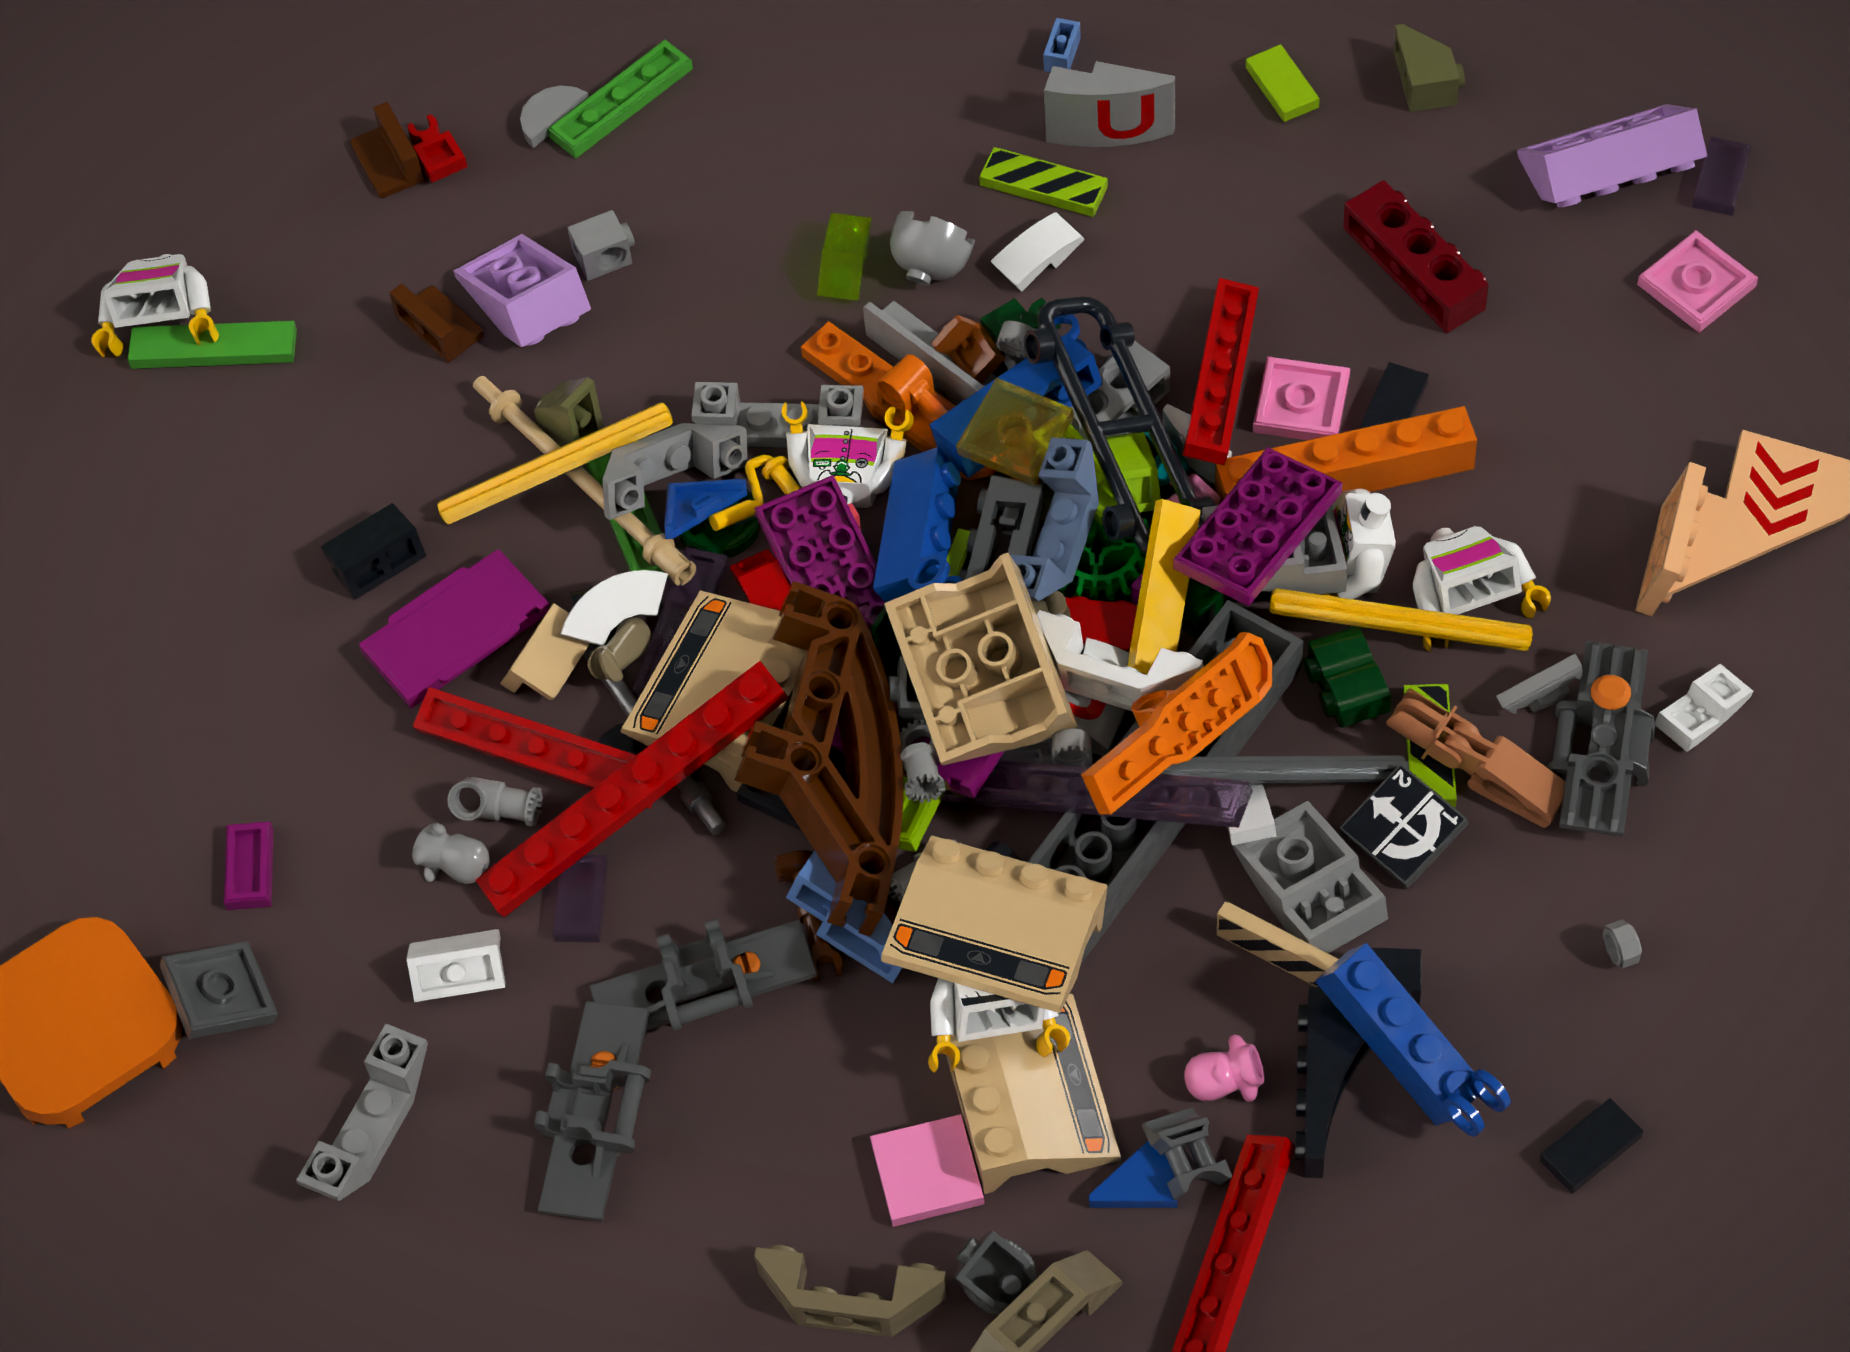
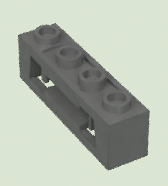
M991 475L988 489L982 488L979 494L977 514L982 515L978 529L972 528L969 534L967 554H971L968 569H961L959 577L962 580L988 571L993 565L999 541L996 532L998 520L999 524H1001L1002 533L1012 535L1008 549L1009 555L1032 556L1045 504L1042 485ZM1020 517H1022L1020 529L1018 530V522Z

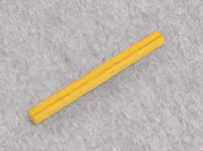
M658 403L439 501L437 504L439 514L446 524L456 522L612 452L613 449L635 442L671 426L673 423L671 413L664 403Z
M1279 588L1273 589L1269 604L1270 612L1277 615L1522 651L1529 649L1533 636L1532 627L1525 624Z

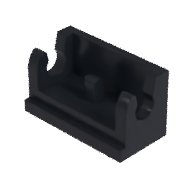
M391 503L320 546L323 554L334 566L331 569L354 600L426 557L415 526L394 503Z

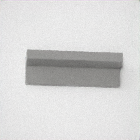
M892 301L883 310L871 302H868L863 307L866 336L898 360H901L907 354L918 357L929 368L934 386L957 404H960L998 378L991 374L983 384H980L956 366L949 355L936 351L931 342L938 333L897 302Z

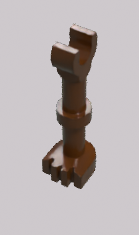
M798 850L776 856L777 860L773 862L778 882L784 884L793 881L794 883L797 875L813 852ZM798 907L796 912L800 922L805 924L812 950L811 958L817 977L811 979L814 982L820 981L818 966L824 962L834 965L837 976L842 975L843 963L840 954L830 948L828 942L816 935L823 921Z

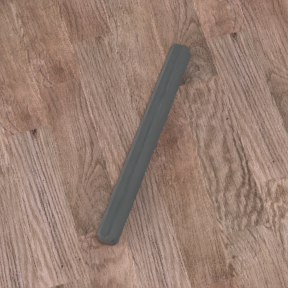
M1401 755L1193 757L1189 761L1169 766L1155 779L1159 784L1383 782L1400 763L1408 770L1409 764Z

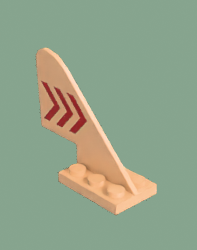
M1742 430L1725 498L1708 493V486L1702 485L1706 467L1689 462L1661 506L1635 611L1652 617L1661 602L1668 604L1674 593L1845 519L1850 515V460Z

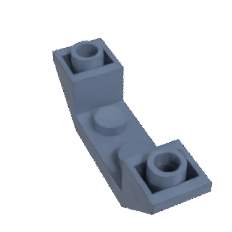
M1051 437L1038 475L1054 491L1033 556L1011 555L1021 571L1031 601H1041L1074 579L1099 504L1092 444L1088 440Z

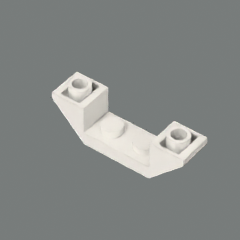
M1041 610L1037 613L1063 688L1075 694L1132 711V704L1140 697L1159 690H1176L1204 667L1203 660L1197 659L1187 652H1174L1161 648L1147 675L1129 666L1120 667L1103 662L1093 655L1081 654L1084 646L1080 622L1074 621L1063 614L1054 615Z

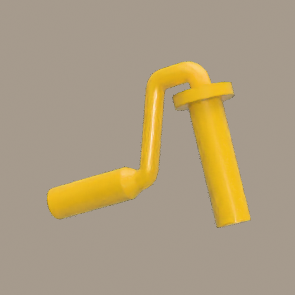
M764 454L746 462L745 471L754 500L743 501L710 515L709 523L713 530L718 531L754 516L755 508L764 504L755 471L758 467L765 465L761 474L766 480H774L785 495L801 489L787 470L789 463L785 456L773 458L770 455Z

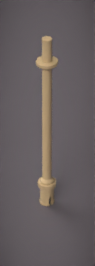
M479 376L474 381L473 388L491 404L489 414L495 423L502 424L509 421L543 454L560 448L549 435L520 409L522 399L518 392L507 390L502 393L485 376ZM582 466L565 472L575 484L604 510L603 486ZM631 512L614 518L621 527L644 547L642 553L644 560L651 566H658L664 573H668V576L677 586L679 584L684 585L693 578L696 572V565L675 548L673 539H666L665 533L655 535Z

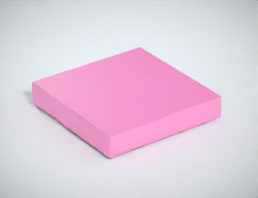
M1695 230L1640 274L1637 285L1700 333L1753 290L1757 285L1758 277Z
M1267 356L1253 422V433L1301 440H1311L1339 434L1350 379V368Z
M961 1114L870 1136L893 1227L985 1204Z

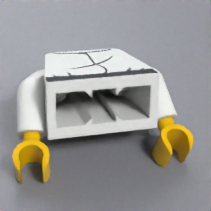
M938 978L930 1000L932 1036H937V1045L928 1059V1065L932 1072L935 1073L938 1069L937 1054H945L950 1058L951 1072H953L960 1060L959 1049L951 1043L950 1035H955L957 1041L962 1042L1042 1029L1043 1026L1044 1031L1037 1037L1035 1043L1040 1055L1047 1057L1052 1053V1043L1049 1037L1056 1041L1059 1052H1062L1068 1046L1070 1033L1064 1026L1056 1024L1055 1017L1059 1016L1057 1012Z

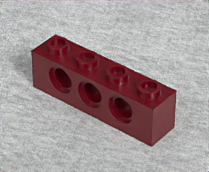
M1382 180L1345 203L1343 229L1446 334L1486 310L1489 284L1484 274L1478 269H1473L1461 257L1457 247L1450 242L1447 243L1435 231L1430 220L1424 216L1421 217L1409 205L1407 198L1402 192L1395 191L1385 180Z

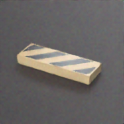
M1224 902L1217 913V936L1315 987H1319L1315 980L1339 960L1230 902Z

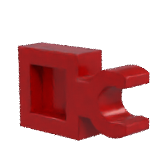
M430 114L426 116L429 125L427 130L419 131L413 123L408 124L407 127L410 139L415 144L413 149L418 156L419 163L430 182L433 183L468 166L463 152L450 131L448 130L440 134L437 119Z

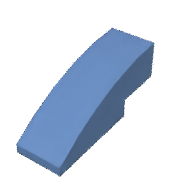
M814 850L797 875L786 898L823 921L816 933L817 936L893 984L902 967L881 962L882 952L893 926L884 913L871 936L858 933L859 927L866 916L864 912L867 903L854 898L852 905L845 915L847 916V921L844 927L827 923L836 882Z

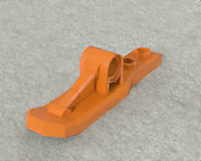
M829 321L801 346L802 357L839 384L863 386V401L875 419L887 426L885 413L888 408L893 406L895 407L893 422L896 426L904 423L906 410H909L914 417V423L908 431L904 432L903 438L921 452L937 447L929 424L957 405L934 390L932 374L918 357L907 354L893 367ZM1009 450L968 478L959 470L960 476L966 480H973L993 475L1009 460Z
M1240 632L1227 649L1179 688L1148 693L1132 704L1131 710L1139 728L1081 774L1099 814H1113L1169 766L1191 760L1264 698L1272 687V660L1262 638L1249 632Z

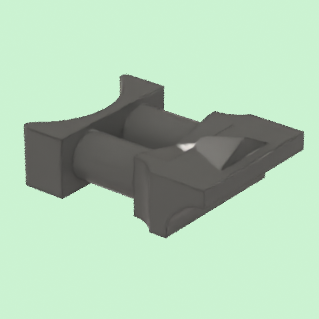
M1193 1107L1142 1124L1150 1146L1156 1149L1160 1156L1165 1154L1175 1176L1167 1183L1174 1200L1179 1199L1188 1191L1189 1185L1194 1179H1207L1221 1186L1232 1178L1226 1160L1216 1163L1205 1139L1209 1136V1121L1207 1117H1200ZM1183 1147H1189L1198 1169L1192 1170Z

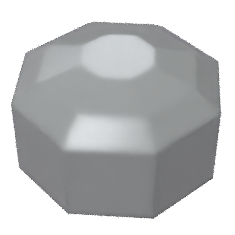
M1622 919L1605 925L1603 940L1613 964L1623 969L1639 963L1642 948L1633 926Z

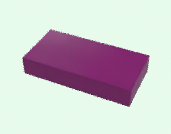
M271 821L226 825L224 905L227 910L272 907L274 829Z

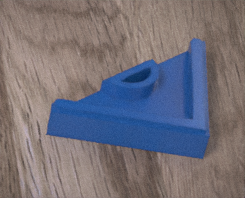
M746 479L667 484L664 524L666 539L677 537L706 520L710 515L747 496Z
M1147 1141L1089 1194L1090 1208H1178V1201L1173 1199L1167 1185L1175 1176L1165 1154L1160 1156L1158 1151L1151 1147L1149 1141Z

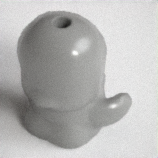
M432 823L420 832L412 851L414 863L424 866V877L427 882L434 881L441 869L452 879L460 883L471 884L476 882L475 880L488 870L490 863L489 851L482 842L458 833L450 836L446 833L445 827L439 823Z

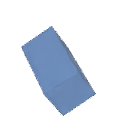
M1056 18L1043 54L1044 71L1051 72L1052 66L1066 69L1071 68L1081 39L1080 22Z

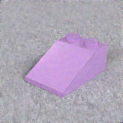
M523 234L453 270L456 279L501 333L520 347L540 342L547 333L558 327L575 323L580 315L591 310L576 267Z

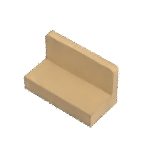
M553 603L500 683L502 686L515 694L521 684L524 683L549 700H553L557 696L590 644L560 635L563 624L569 614L567 611Z

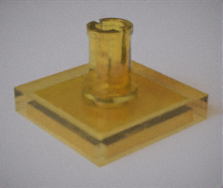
M996 378L956 445L957 453L960 456L1034 486L1039 478L1038 475L1051 437L1062 438L1074 418L1073 408Z

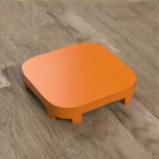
M99 917L78 918L62 925L0 965V1082L12 1097L21 1113L34 1125L36 1122L45 1125L66 1124L68 1129L85 1121L81 1115L83 1111L159 1062L164 1069L176 1058L174 1051L182 1037L183 1024L172 996L126 933L114 922Z

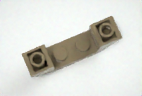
M772 1245L769 1249L756 1247L754 1256L759 1276L794 1322L800 1326L893 1337L947 1299L946 1271H939L937 1267L930 1264L914 1263L911 1267L898 1265L892 1301H888L878 1294L868 1292L859 1293L857 1296L838 1294L835 1290L822 1286H815L810 1288V1290H804L807 1269L803 1253H799L794 1248L785 1245Z
M1088 1250L1054 1262L983 1330L970 1352H1037L1080 1310L1090 1317L1122 1285V1280Z

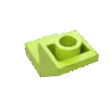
M1144 433L1106 438L1129 489L1137 497L1139 512L1153 511L1155 501L1161 499L1158 469Z

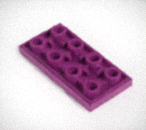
M1267 447L1173 559V569L1249 606L1342 493V482Z
M834 475L756 507L754 513L790 586L793 581L853 602L859 608L872 635L871 627L885 603L873 589L877 564Z

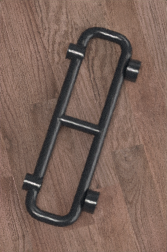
M1077 296L1047 302L1038 312V329L1028 330L1024 336V352L1031 364L1053 361L1086 437L1092 444L1095 457L1117 505L1106 507L1103 512L1102 524L1107 538L1111 541H1118L1132 537L1138 549L1145 555L1147 553L1150 534L1106 439L1146 432L1149 433L1180 504L1201 510L1198 524L1199 529L1204 523L1202 507L1215 506L1210 496L1197 497L1129 351L1128 347H1131L1135 340L1132 325L1129 322L1117 323L1108 307L1091 297ZM1085 313L1096 319L1101 328V344L1104 349L1111 350L1141 416L1098 421L1054 324L1055 317Z

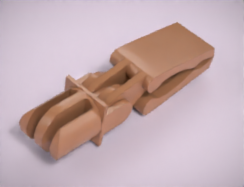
M1410 688L1406 691L1403 699L1396 706L1394 713L1388 718L1386 725L1425 749L1426 751L1421 757L1423 760L1429 755L1449 768L1463 769L1471 775L1468 786L1473 791L1542 828H1546L1552 823L1555 814L1563 803L1566 781L1504 736H1497L1493 743L1483 738L1476 726L1454 713L1457 706H1454L1449 713Z

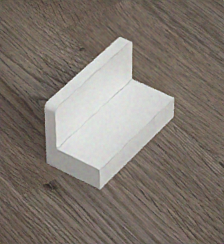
M499 929L410 943L407 965L414 1002L505 988L506 981L500 953L501 938Z

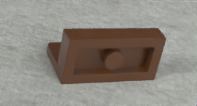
M388 101L373 107L378 128L350 140L351 146L379 198H385L424 182L418 156Z
M402 283L389 292L396 318L447 363L451 362L484 336L483 328L433 285L417 296Z

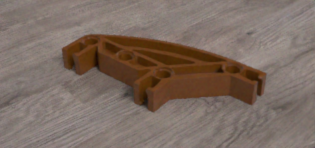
M793 581L781 605L779 613L781 618L775 628L773 639L806 650V653L798 669L783 730L755 721L744 743L741 753L743 759L737 769L734 780L779 795L836 882L827 923L844 927L847 921V916L845 915L852 905L853 898L862 900L867 903L864 912L866 916L859 927L858 933L871 936L884 914L900 842L903 816V761L900 758L902 750L894 702L889 701L890 686L880 655L859 608L845 598ZM837 721L845 758L847 784L828 757Z

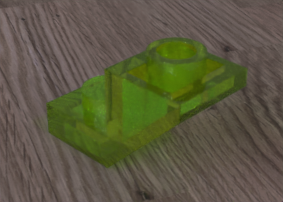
M831 213L821 256L817 296L857 301L860 299L864 259L868 258L872 217Z

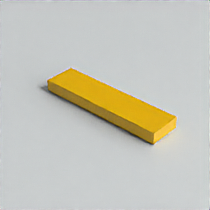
M1165 499L1155 501L1127 666L1145 675L1148 674L1161 648L1177 652L1189 577L1173 569V559L1198 530L1201 512L1200 509Z

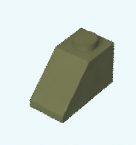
M1404 24L1395 25L1393 52L1409 111L1414 112L1457 105L1459 88L1465 86V76L1462 64H1455L1451 48Z
M588 377L560 382L551 393L542 396L534 409L537 425L560 447L604 428L595 383Z

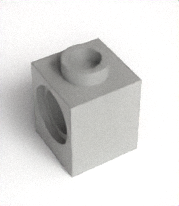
M613 210L567 227L573 254L587 281L633 264L630 247L635 245L632 232L626 222L623 224L619 223Z

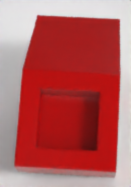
M768 549L729 566L735 582L744 592L748 603L780 611L781 605L791 586L777 559Z

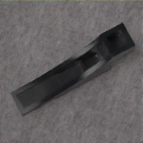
M1371 948L1420 1006L1422 949ZM1309 987L1308 1004L1298 1005V1032H1307V1046H1298L1297 1074H1306V1089L1297 1088L1296 1117H1305V1132L1296 1131L1295 1160H1304V1178H1323L1325 1150L1332 1119L1343 1091L1358 1065L1371 1048L1320 987Z

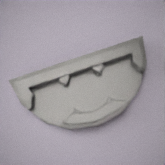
M559 85L543 89L533 95L523 106L520 117L524 139L534 149L549 136L548 128L589 97L588 92L573 86Z
M1575 653L1500 693L1496 697L1502 708L1512 714H1516L1517 709L1529 707L1532 712L1540 711L1554 705L1570 693L1568 685L1575 678L1580 680L1583 675L1582 664Z

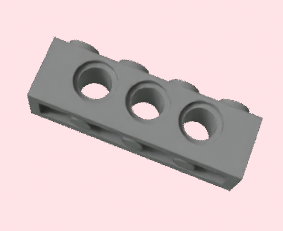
M1134 341V344L1128 348L1155 405L1170 392V366ZM1111 353L1106 359L1105 364L1099 369L1103 385L1087 396L1099 422L1141 416ZM1073 406L1039 429L1041 430L1065 417L1085 440H1088ZM1028 436L1017 444L1018 453H1031L1032 469L1040 470L1043 460L1030 447Z

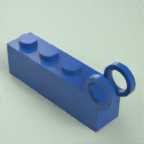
M1072 314L1057 316L1054 318L1055 325L1069 324L1072 326L1067 334L1061 336V339L1088 396L1103 385L1094 355L1087 349L1085 342L1077 338L1080 334V325L1077 318ZM1025 358L933 421L929 426L937 447L940 448L949 461H953L958 469L969 478L1073 405L1053 361L1031 364Z
M939 447L897 460L894 463L873 586L874 591L885 603L932 583L956 584L963 581L959 576H949L950 565L947 562L948 549L951 546L950 536L953 517L956 514L958 485L961 482V476L957 465L953 461H949Z
M1367 943L1346 952L1315 980L1435 1126L1452 1121L1464 1133L1475 1137L1484 1130L1485 1125L1478 1111L1470 1104L1479 1097L1483 1103L1497 1112H1503L1510 1106L1511 1099L1504 1086L1489 1072L1482 1069H1477L1475 1072ZM1483 1083H1484L1485 1085H1487V1086L1493 1091V1093L1496 1095L1497 1098H1495V1097L1485 1088V1086L1483 1085ZM1461 1112L1468 1117L1470 1122L1461 1115Z

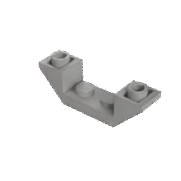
M695 382L691 414L694 423L743 426L747 432V447L787 448L786 433L790 432V425L784 420L781 413L784 403L740 402L737 383ZM821 385L819 404H805L808 416L805 422L802 423L803 431H807L808 424L859 427L862 416L863 386ZM787 404L788 418L793 420L800 418L803 411L801 404Z
M681 423L613 449L602 479L605 517L611 520L644 507L645 485L688 468L696 467L713 479L744 468L748 461L746 428L737 425Z
M385 1024L364 1061L370 1077L367 1085L333 1145L318 1141L296 1180L298 1185L340 1201L371 1180L414 1103L428 1045L426 1039Z

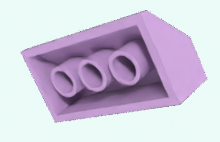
M1670 104L1658 106L1517 150L1518 158L1541 200L1556 203L1557 207L1577 204L1581 202V195L1594 192L1596 196L1616 192L1619 190L1618 184L1632 180L1633 184L1652 181L1657 178L1656 172L1670 168L1671 172L1688 170L1695 167L1694 160L1707 157L1697 109Z

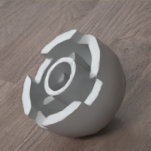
M900 211L892 229L890 247L891 254L898 266L908 271L906 275L908 280L920 285L929 286L931 280H948L964 268L975 244V239L967 238L965 240L967 231L934 216H931L929 221L913 220L914 212Z

